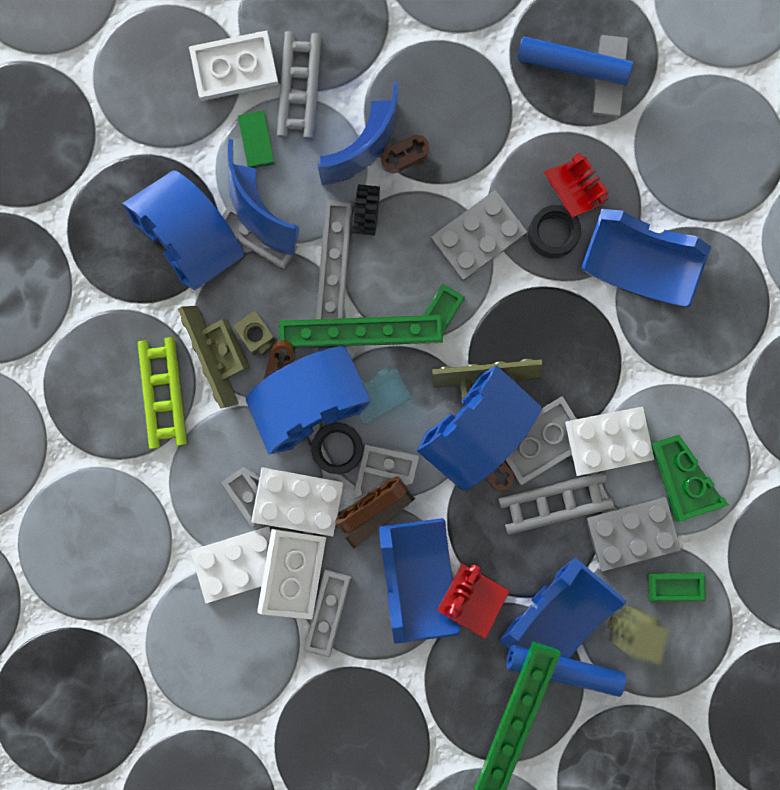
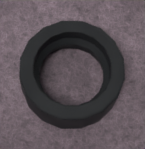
M549 205L541 208L534 215L528 228V239L532 248L546 258H560L567 255L577 245L581 236V224L578 216L572 218L563 205ZM551 216H558L564 219L570 228L568 241L559 247L546 245L539 236L541 222Z
M335 422L325 425L317 431L312 440L311 452L313 460L320 469L330 474L340 475L348 473L358 466L363 456L364 447L360 435L354 428L345 423ZM336 432L347 435L354 446L353 455L350 460L340 465L331 464L326 461L321 451L324 439Z

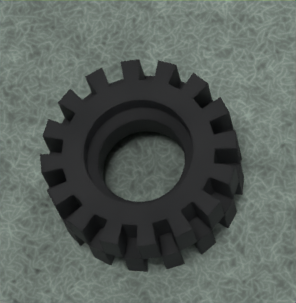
M358 184L354 208L353 233L375 236L380 186Z

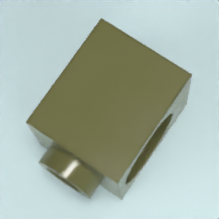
M253 311L233 325L254 356L258 353L261 356L270 351L273 346L272 343L276 341L256 311ZM254 329H261L263 331V337L258 342L250 341L249 336Z

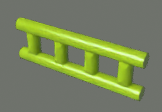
M175 337L164 338L165 347L149 349L147 340L137 342L149 449L160 448L159 440L175 438L176 446L187 445ZM166 357L168 373L152 375L150 359ZM169 384L171 400L155 402L153 386ZM172 411L174 427L158 429L156 413Z

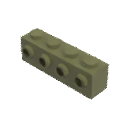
M627 605L625 610L619 609L610 616L608 622V630H611L610 642L631 657L661 664L669 628L661 625V619L655 618V616L641 609Z

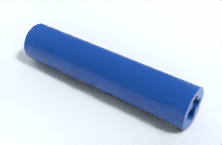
M525 36L521 40L517 57L518 61L624 86L628 85L634 63L625 59Z
M512 645L507 655V670L520 673L530 649ZM561 656L551 678L552 681L617 697L623 694L626 685V675L624 672Z

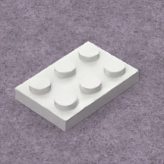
M267 31L189 47L201 101L279 85Z
M643 407L565 422L577 476L655 460Z
M262 467L251 522L333 536L343 482Z
M270 526L190 550L205 603L262 586L271 536Z
M271 530L258 613L302 619L313 618L326 537Z

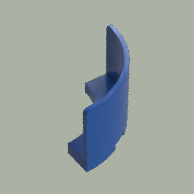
M394 83L392 100L371 101L370 116L366 127L351 145L334 154L320 156L318 171L322 185L334 184L354 177L355 174L367 166L370 167L383 153L396 125L398 83Z
M229 139V194L238 218L248 231H251L262 240L263 244L279 252L294 256L299 227L278 219L265 207L256 188V168L234 164L233 139Z
M177 171L168 173L122 203L133 225L141 230L153 243L158 240L166 249L163 255L174 269L181 283L194 291L244 256L241 245L220 212L195 184Z
M602 209L582 264V271L622 290L656 301L690 307L711 246L698 236L680 234L665 229L663 234L649 230L650 224L631 216L625 211Z
M345 346L316 352L281 368L260 382L246 396L247 405L268 454L292 450L299 442L314 433L312 427L323 421L329 425L336 421L359 415L371 402Z
M497 365L478 376L470 391L461 401L465 406L455 416L450 413L440 423L426 431L417 449L419 454L464 491L485 479L512 454L528 434L541 411V406Z
M440 518L380 526L379 533L387 591L392 592L387 594L394 644L459 635V624L437 611L452 583L445 519Z
M575 557L556 573V577L549 587L545 584L531 599L535 604L531 605L523 615L518 614L499 641L508 649L512 645L530 649L532 642L558 649L561 657L570 658L600 624L626 604V600Z

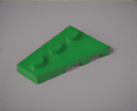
M680 435L651 443L676 522L729 506L725 498H721L714 488L715 484L710 477H706L699 467L698 460Z

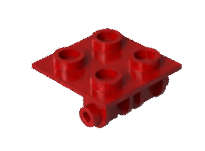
M581 153L572 157L570 162L544 171L550 185L555 189L572 218L604 205V202L609 199L607 195L609 191L605 188L602 181H599L600 177L597 176L591 180L589 179L596 171L593 169L587 172L592 166L587 157L582 156Z
M462 563L437 611L486 639L509 590L480 574L482 570L476 565L468 567Z

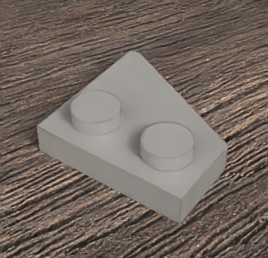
M366 443L354 496H361L372 492L396 476H399L405 485L413 484L419 455Z
M243 467L222 481L221 485L250 527L253 528L258 524L251 522L260 476Z

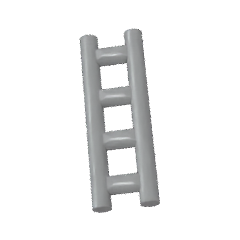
M285 32L277 137L287 138L289 129L304 130V139H314L321 34L312 33L310 42L295 41L294 32ZM294 52L310 53L309 68L293 67ZM292 78L308 79L307 94L291 93ZM290 104L306 105L305 120L289 119Z
M605 472L498 498L500 508L509 507L513 523L505 525L507 534L512 535L613 509L612 499L603 500L599 487L600 483L607 482ZM588 487L592 503L576 506L573 490ZM562 493L566 509L550 513L546 497ZM536 500L539 516L524 520L520 504Z

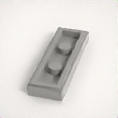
M601 35L598 53L626 60L628 38ZM596 79L592 115L619 118L623 85Z
M229 205L222 217L231 228L238 242L285 270L293 256L263 244L260 238L245 228L238 218L235 208Z
M325 569L303 651L330 658L352 576Z

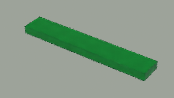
M442 315L278 321L279 341H288L294 348L443 343Z
M532 642L474 790L507 789L561 653L558 649Z

